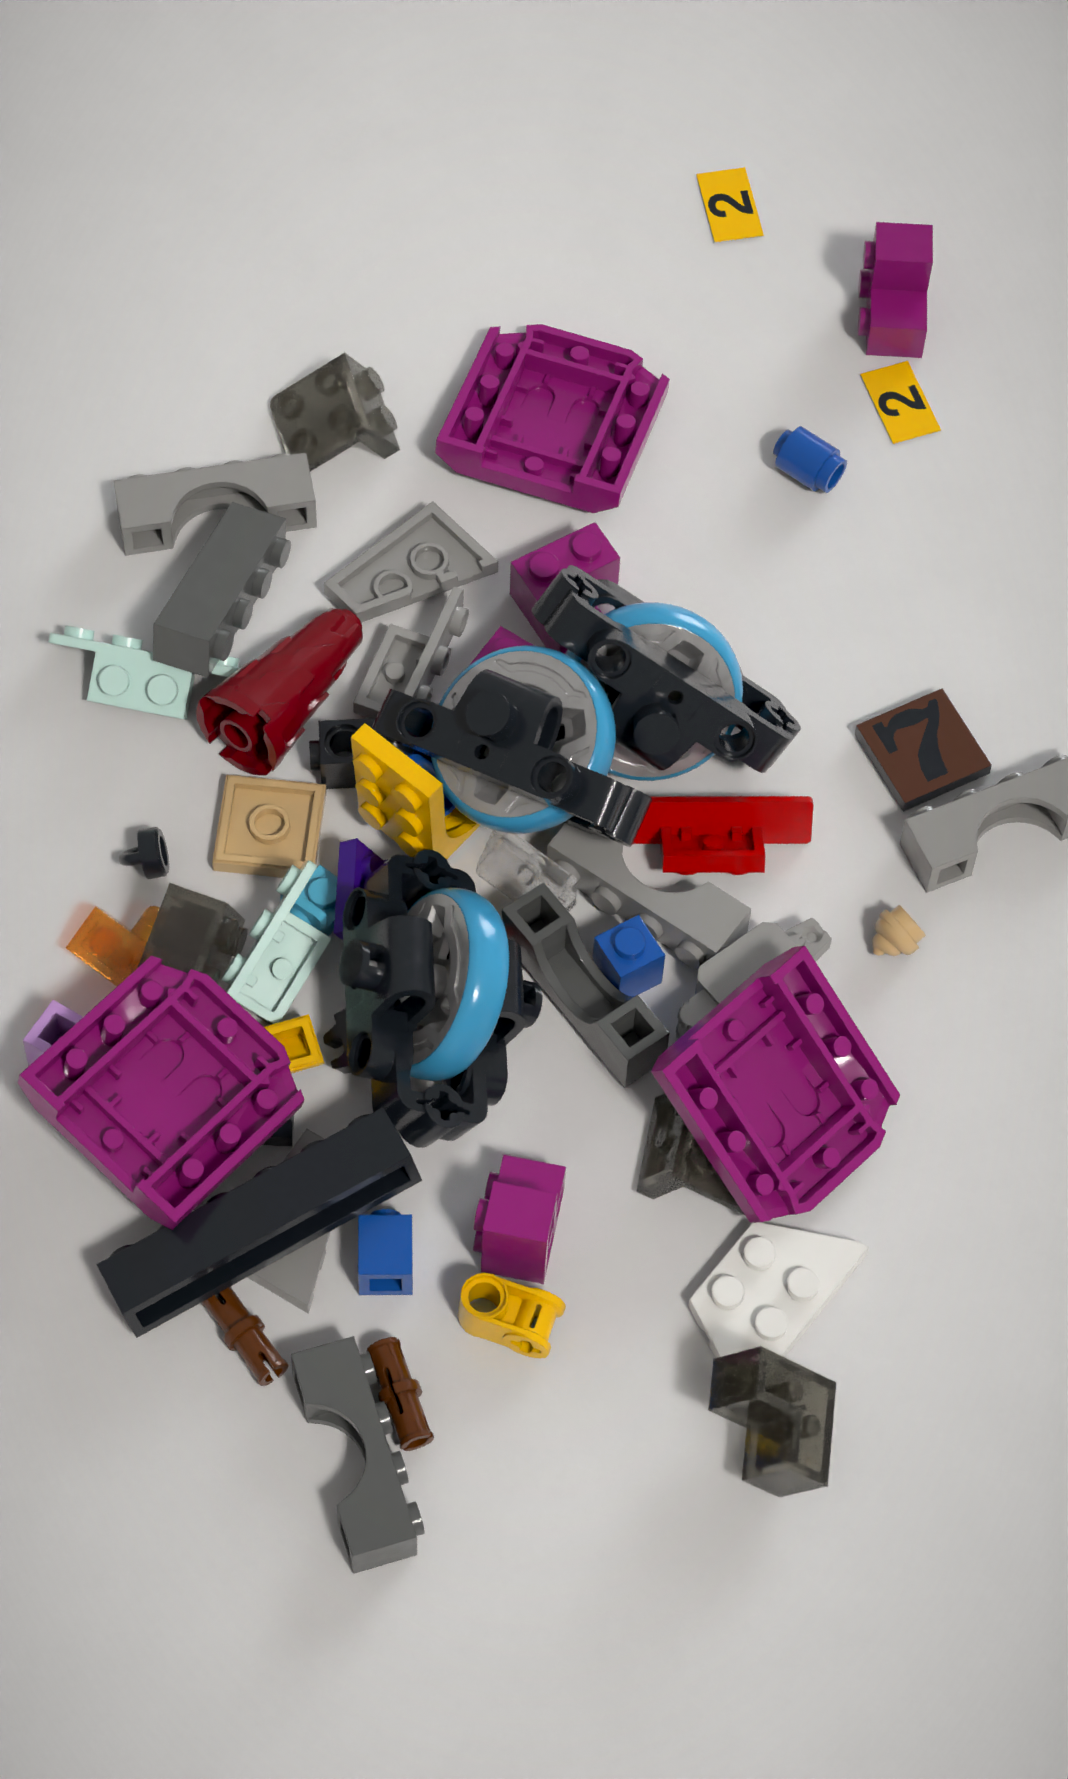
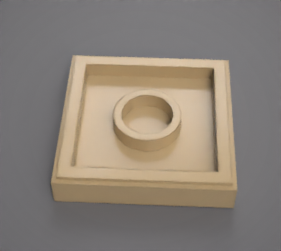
M226 775L212 861L213 871L283 878L292 864L299 869L308 860L316 864L327 794L326 784Z

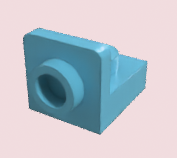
M319 865L290 910V913L327 936H330L334 931L337 876Z

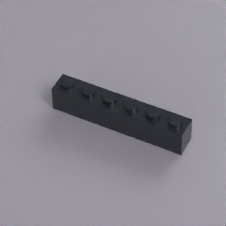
M382 1107L371 1114L355 1118L346 1128L324 1140L309 1143L300 1153L277 1166H270L260 1170L253 1179L235 1189L211 1197L204 1206L191 1212L173 1230L161 1225L153 1234L134 1244L116 1249L109 1258L96 1265L122 1315L136 1338L421 1182L422 1179L409 1150Z

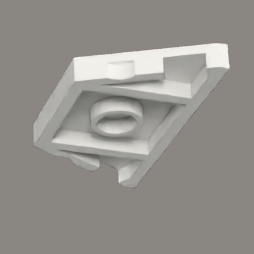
M761 1222L752 1223L693 1294L689 1301V1309L699 1328L707 1334L710 1340L709 1347L718 1364H722L735 1387L734 1394L739 1403L744 1406L749 1403L866 1257L869 1248L866 1244L859 1241Z

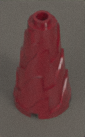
M332 608L309 621L293 635L277 641L257 659L243 664L217 687L208 691L199 700L196 715L200 729L209 744L219 737L226 745L219 755L244 772L262 776L267 775L271 770L273 772L304 733L305 729L303 726L330 694L327 691L342 674L347 665V660L362 643L363 633L360 619L350 610Z

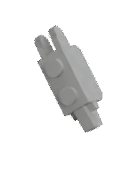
M810 918L786 931L777 923H760L699 966L695 995L688 999V1003H683V1007H680L678 1012V1023L675 1031L677 1032L676 1038L684 1035L765 963L793 947L804 945L816 962L830 948L832 938L814 918Z

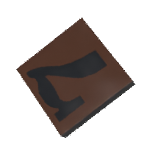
M943 688L856 725L855 736L903 812L990 774L992 764Z

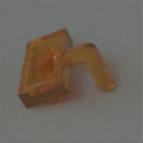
M95 906L66 946L67 950L115 986L122 983L150 956L163 959L162 965L177 970L181 969L179 965L148 943L158 928H170L175 922L174 913L170 909L159 906L148 907L132 929H129L101 907Z

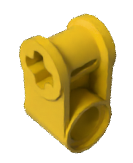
M479 1273L467 1279L462 1286L457 1316L461 1327L470 1335L506 1346L524 1356L541 1359L546 1358L550 1353L551 1345L548 1339L556 1318L564 1314L566 1306L561 1298L548 1291L526 1287L497 1277L494 1274ZM485 1298L492 1301L497 1308L487 1313L479 1312L470 1305V1302L474 1299ZM534 1318H538L535 1327L531 1328Z

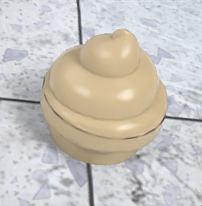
M900 905L891 912L885 909L879 915V919L875 924L877 934L872 940L873 953L878 956L885 953L890 956H897L901 953L911 955L919 949L917 943L926 935Z

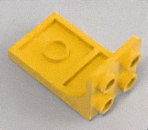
M364 723L351 736L359 814L371 827L381 830L393 839L408 856L413 857L418 852L429 849L440 853L444 858L448 859L480 826L464 816L456 807L450 814L445 816L443 783Z

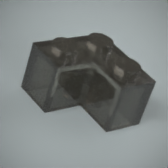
M169 883L138 967L150 956L163 959L162 965L189 973L190 969L209 975L218 984L221 970L216 968L217 964L228 968L231 957H235L237 953L241 954L248 934V929L243 927L245 919L224 901Z
M762 1346L713 1359L708 1411L746 1428L742 1481L779 1498L828 1487L837 1382Z

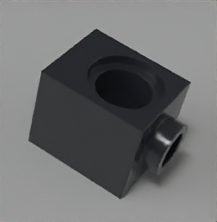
M376 718L318 721L319 740L309 741L311 771L321 770V784H326V789L356 788L353 755L341 757L336 754L342 751L352 752L351 736L364 723L372 728Z

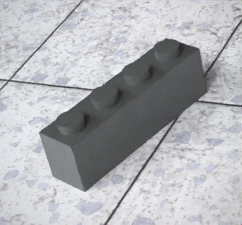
M235 502L230 504L153 624L154 661L209 678L218 661H225L228 658L238 629L244 630L247 627L252 616L254 603L258 598H265L275 569L277 567L283 568L288 560L291 541L285 539L286 518Z

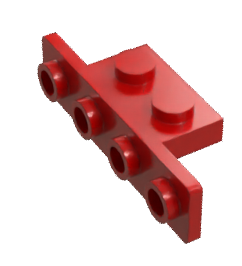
M652 796L653 800L633 844H660L663 873H678L681 875H693L696 873H729L732 875L765 873L766 855L764 844H808L811 842L813 799L810 796Z

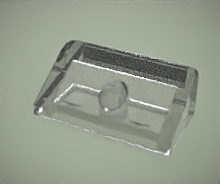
M492 830L478 861L477 875L512 901H515L544 882L566 910L570 912L576 905L577 878L518 835Z

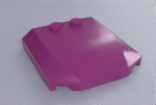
M543 324L526 325V332L507 334H500L501 326L490 327L436 439L435 453L456 473L587 512L597 513L619 507L667 396L670 379L663 373L660 379L654 376L642 366L643 358L634 351Z
M805 945L793 947L761 966L658 1056L651 1070V1073L750 1223L765 1222L773 1218L801 1214L814 1209L880 1148L886 1133L882 1128L883 1121L889 1106L897 1105L900 1097L897 1088Z
M150 956L19 1075L17 1083L34 1109L151 1220L173 1230L302 1107L305 1099L301 1089L298 1091L289 1069L291 1062L285 1047L209 975L193 969L186 973L162 965L163 959Z

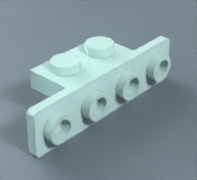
M65 625L64 635L50 633L49 643L96 652L87 701L187 719L195 673L154 661L153 652L141 650L143 640L113 634L112 644L93 640L95 632L93 630ZM228 656L225 661L219 660L211 674L229 677L238 669L239 658Z
M310 860L304 862L301 869L292 864L276 889L278 893L283 895V898L273 913L267 909L263 910L249 933V936L256 939L246 957L237 953L221 980L229 984L225 991L237 1003L271 1025L281 1022L332 939L290 913L291 908L318 866Z

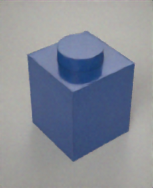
M639 915L594 937L592 960L603 975L619 991L633 997L662 983L665 953Z
M379 1209L371 1212L370 1215L358 1216L359 1295H413L412 1214H401L392 1209Z

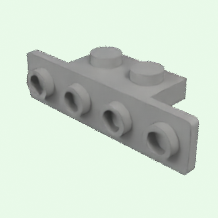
M455 586L452 588L430 637L393 624L389 625L354 699V713L368 718H376L389 689L397 690L416 699L431 701L433 688L430 685L434 676H442L447 668L451 655V648H448L453 635L460 637L467 624L469 609L463 607L464 589Z

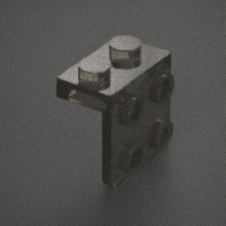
M344 352L275 395L270 401V408L285 453L291 455L306 453L311 472L358 442L363 443L384 459L399 451L400 447L394 433L398 428L397 422L391 411L384 404L381 393L384 392L385 388L378 373L372 367L365 368Z

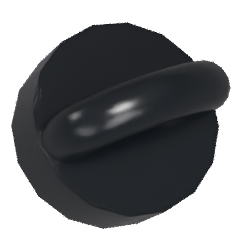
M158 827L138 830V847L122 852L119 855L120 864L123 866L141 864L147 879L167 876V873H169V856L163 832Z

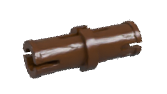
M232 1286L218 1293L225 1304L222 1305L215 1295L201 1302L225 1333L223 1337L224 1343L229 1350L238 1351L257 1378L260 1386H266L274 1381L270 1376L269 1369L263 1363L264 1361L269 1364L278 1378L287 1371L289 1364L280 1356L273 1344L263 1333L265 1329L264 1323L258 1315H250L232 1289Z
M388 1337L374 1342L367 1348L366 1352L370 1353L381 1391L378 1393L379 1401H384L389 1410L399 1439L400 1449L412 1451L424 1447L434 1440V1435L430 1431L419 1400L422 1394L420 1383L411 1377L401 1349L400 1339Z

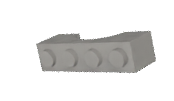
M282 453L265 459L245 462L234 460L223 465L196 469L186 467L175 472L148 476L138 474L127 479L114 480L125 556L173 549L179 532L192 518L207 511L228 509L232 502L286 518V532L317 527L316 499L306 453L293 455Z
M1056 756L1047 761L1041 768L1026 774L1022 772L1009 774L1000 780L997 785L984 790H967L959 794L952 802L936 808L932 806L922 807L905 819L900 846L926 893L972 876L978 853V840L987 831L999 825L1015 822L1028 823L1047 830L1060 841L1067 839L1068 756Z
M566 823L548 843L546 869L550 871L552 877L557 882L567 888L575 887L591 897L593 903L600 910L607 914H617L626 921L639 915L655 940L673 950L685 965L693 969H699L700 965L748 932L751 908L710 882L685 892L674 893L655 890L640 882L629 871L622 855L623 844L601 835L587 833Z

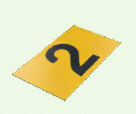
M745 167L696 174L714 243L764 236Z
M908 361L860 374L893 444L942 431Z

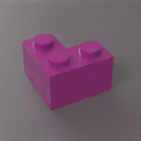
M876 222L873 241L864 242L863 269L868 270L860 269L858 298H866V308H859L858 336H866V355L922 358L927 334V291L933 265V225Z
M596 522L511 561L509 594L544 646L564 654L567 649L549 636L545 626L535 618L531 610L562 569H567L569 565L578 567L597 580H609L618 585L620 556ZM598 606L594 607L596 610L601 612Z
M503 1155L500 1172L489 1173L484 1199H479L474 1221L476 1234L473 1251L482 1253L481 1272L544 1284L565 1188V1166Z

